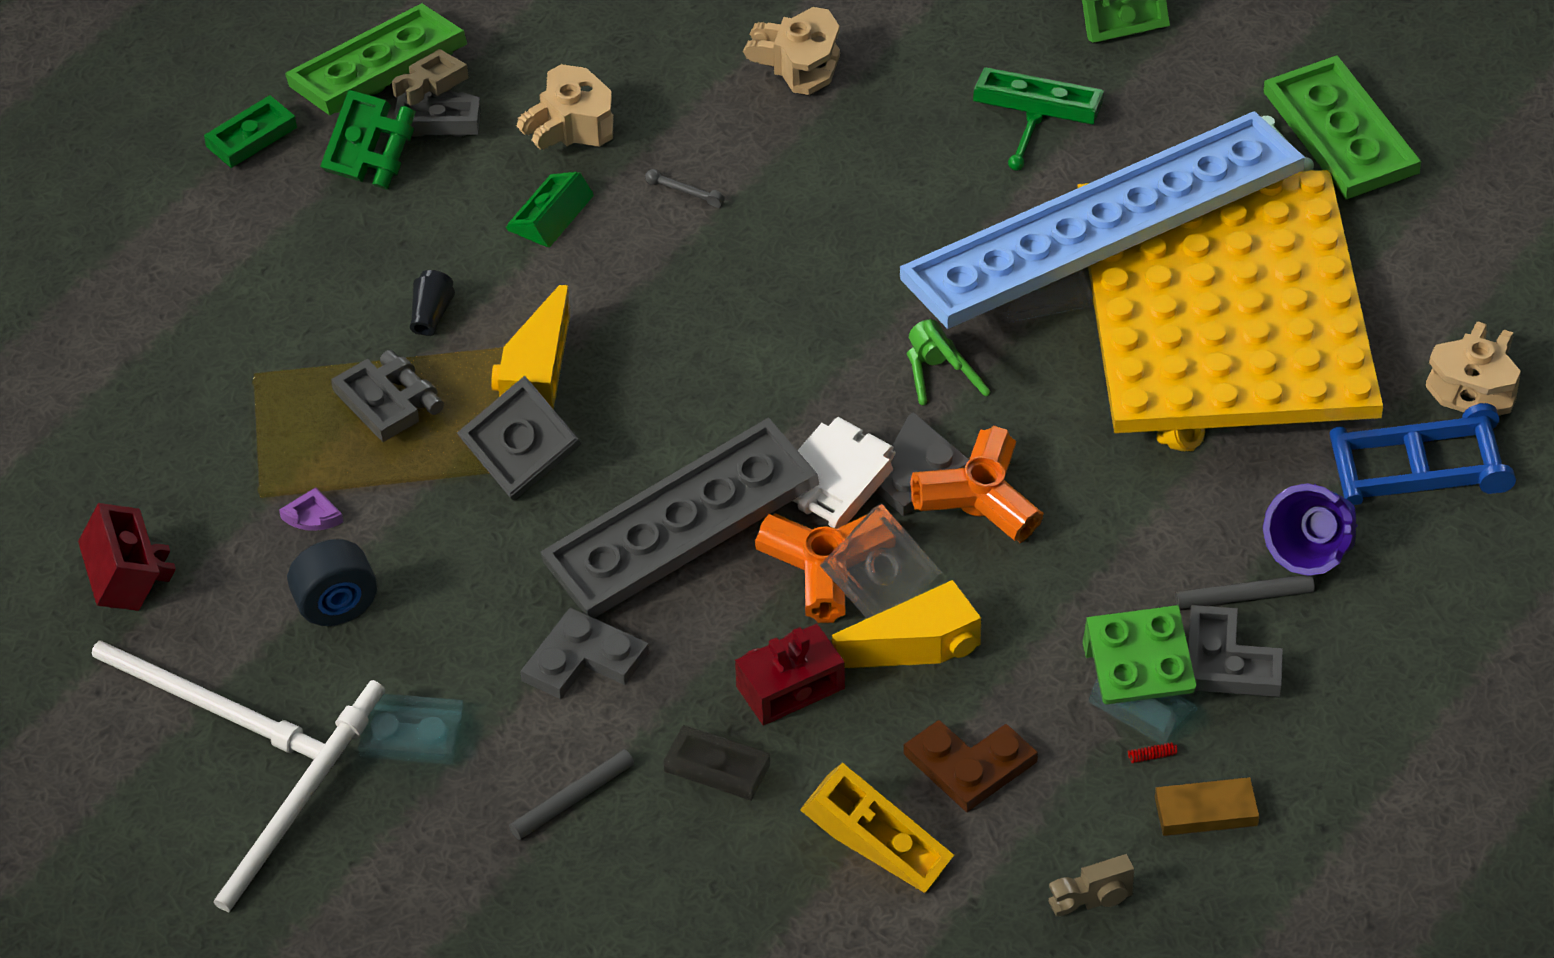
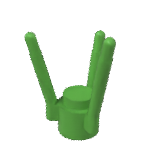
M932 319L924 320L917 323L911 329L909 340L913 348L907 352V356L912 364L920 405L927 404L922 362H926L929 365H938L947 359L954 369L962 370L983 396L990 395V389L957 351L951 339H948L938 321Z

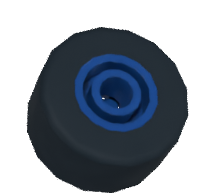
M330 539L313 544L296 557L291 563L287 574L289 589L300 614L308 622L319 626H336L358 617L373 603L378 590L376 577L364 551L356 543L344 539Z

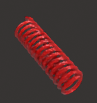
M1172 742L1170 744L1167 743V745L1164 743V746L1163 744L1154 745V748L1151 745V747H1144L1141 750L1139 748L1131 750V752L1128 750V757L1131 759L1132 755L1133 761L1131 760V763H1137V761L1153 760L1154 758L1157 759V757L1173 756V754H1177V745H1175V752Z

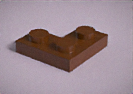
M938 720L904 744V755L966 813L1037 763L1038 752L1007 724H1004L970 748L944 723Z

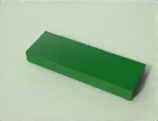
M987 67L983 69L973 94V101L1093 125L1104 99V90Z

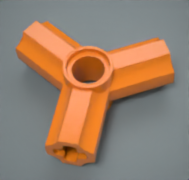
M997 426L979 431L965 468L913 472L911 476V500L915 510L930 511L961 508L964 512L973 516H986L1014 541L1017 540L1019 543L1032 535L1034 530L1041 524L1044 515L1043 512L1004 480L1015 450L1016 440L1009 435L1008 430Z
M880 512L869 513L837 529L827 526L810 529L774 513L773 515L768 514L761 523L759 533L755 539V547L758 551L805 570L806 616L812 617L817 623H834L837 618L844 616L846 612L845 570L893 548L894 538L887 521Z

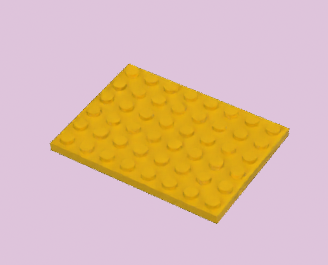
M1329 170L1298 172L1088 266L1114 433L1382 418V398L1332 176ZM1089 183L1077 184V188H1080Z

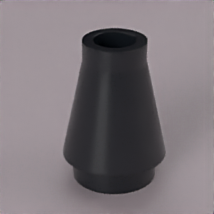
M425 270L420 274L419 278L414 280L412 320L410 323V330L413 333L425 336H433L435 334L438 323L455 296L453 280L450 276L437 270Z

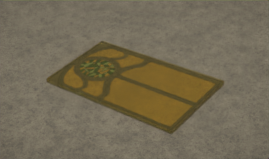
M504 347L406 357L414 365L415 374L421 380L426 379L430 381L437 389V396L444 402V407L436 415H431L425 408L415 407L418 410L419 422L385 442H382L335 394L332 388V378L360 362L253 373L252 384L255 394L259 475L257 491L260 494V498L303 494L314 488L322 492L490 474L458 436L457 432L499 398V391L492 390L491 378L493 365L501 364ZM380 360L371 361L377 369L383 366ZM393 384L399 391L405 389L403 385Z

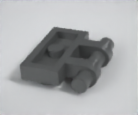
M387 350L381 355L380 363L383 366L378 369L367 358L331 379L335 394L382 442L419 422L418 410L415 407L425 408L431 415L438 414L444 407V402L437 396L438 391L433 384L426 379L421 380L415 374L414 365L406 357H399L393 350ZM393 384L403 385L405 389L399 391Z

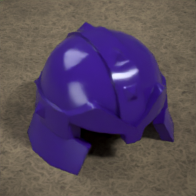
M1306 483L1290 486L1276 495L1266 510L1263 523L1266 547L1275 561L1290 572L1306 576L1326 573L1340 564L1343 555L1355 546V529L1358 526L1356 524L1355 506L1344 497L1317 484Z

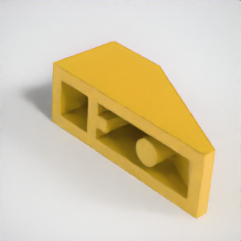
M559 285L504 346L501 364L493 365L491 378L492 390L499 391V397L523 376H526L554 409L570 320L568 285Z
M951 580L832 634V645L844 660L845 668L939 664L953 657H965L977 646L981 645V617L955 582Z
M843 762L824 778L800 809V811L833 838L923 893L927 892L954 856L953 853Z

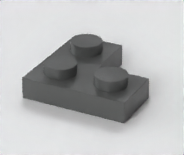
M1191 605L1188 650L1196 681L1195 691L1280 697L1283 648L1236 645L1238 608Z
M569 608L520 671L521 681L559 699L564 696L585 667L625 685L649 654V644L573 608Z

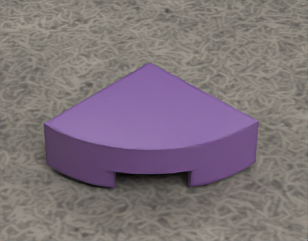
M317 488L312 489L279 509L280 517L284 522L303 530H324L343 523L342 513Z

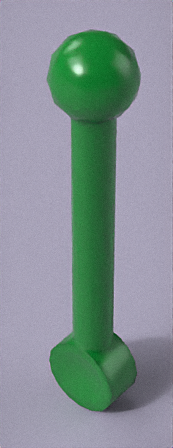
M1026 113L1027 126L1015 155H1012L1008 160V165L1012 170L1018 171L1023 168V155L1035 125L1043 120V114Z

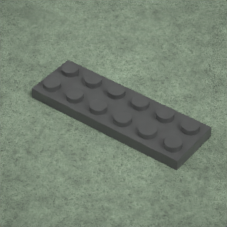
M768 417L540 551L542 560L584 614L596 618L818 486V474Z

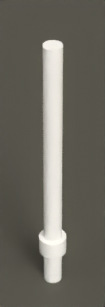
M100 640L93 647L92 656L271 739V744L274 747L287 753L296 751L315 759L325 745L303 734V729L286 720L281 722L272 720Z
M371 680L352 706H346L335 721L337 728L215 898L214 904L218 908L226 912L231 911L352 738H359L369 724V714L385 693V688L380 683Z

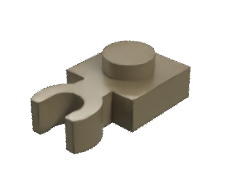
M439 49L410 65V74H403L394 78L392 81L393 95L398 97L406 93L407 104L409 105L421 102L424 99V94L429 91L438 96L468 79L467 64Z
M1127 854L1081 868L1080 877L1074 879L1064 877L1049 883L1053 896L1048 901L1056 916L1067 915L1084 904L1087 910L1101 905L1104 907L1118 905L1126 897L1132 896L1134 867Z

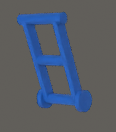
M1488 403L1473 405L1463 413L1461 419L1348 433L1344 427L1333 428L1329 435L1344 498L1353 505H1360L1363 502V497L1393 495L1479 484L1481 490L1487 494L1503 493L1510 490L1515 485L1516 478L1513 469L1508 465L1502 464L1493 431V428L1499 423L1496 407ZM1476 435L1484 465L1430 471L1423 445L1424 441ZM1405 444L1412 474L1364 480L1358 479L1352 449Z

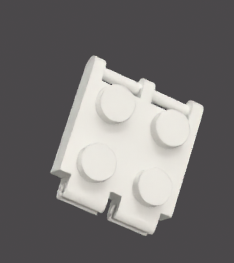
M840 417L834 419L829 426L821 423L798 449V452L818 474L819 485L792 500L798 504L799 510L806 514L813 512L829 521V527L835 529L846 525L893 471L891 460L896 454L893 451L894 447L869 433L863 435L862 429Z

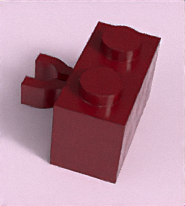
M104 503L97 504L78 540L96 605L139 611L155 580L170 582L176 571L174 563L165 562L170 553L169 545H151L139 508Z
M817 623L803 630L801 627H798L780 640L777 637L769 640V645L752 649L735 660L736 687L763 726L845 689V662Z

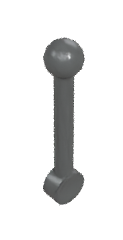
M650 169L646 172L645 180L650 185L658 183L704 199L709 205L717 208L725 201L723 194L717 190H712L710 193L664 177L657 169Z

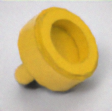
M1205 428L1158 431L1156 439L1160 444H1167L1174 450L1194 451L1204 439Z

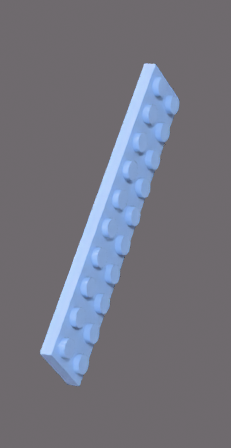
M1253 111L900 266V280L949 329L1304 170L1305 157Z

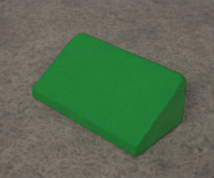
M581 172L550 174L510 220L506 229L540 245L551 247L594 194Z

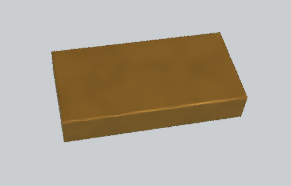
M1250 777L1155 788V801L1163 836L1258 826L1259 813Z

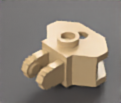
M811 7L793 18L783 17L781 24L769 22L767 24L764 22L755 23L749 34L752 40H748L743 53L750 62L774 66V74L783 76L793 93L810 95L829 85L840 57V49L835 43L840 32V26L829 9ZM823 63L826 64V65H825L824 67H822V68H816L817 66H819V65H821V64H823Z
M561 64L548 71L546 91L540 94V103L518 117L516 126L524 135L533 134L531 140L540 150H544L550 145L553 146L560 141L566 146L578 143L600 147L613 139L612 92L587 68ZM583 86H590L593 88L589 92L581 91V87Z
M1477 321L1471 334L1465 333L1463 339L1435 345L1429 360L1432 370L1426 380V388L1440 405L1465 412L1473 405L1488 403L1496 407L1498 415L1511 413L1516 401L1521 374L1520 369L1507 355L1512 343L1513 332L1503 330L1497 342L1486 340L1487 324ZM1464 394L1465 396L1475 400L1465 401L1461 398V395Z

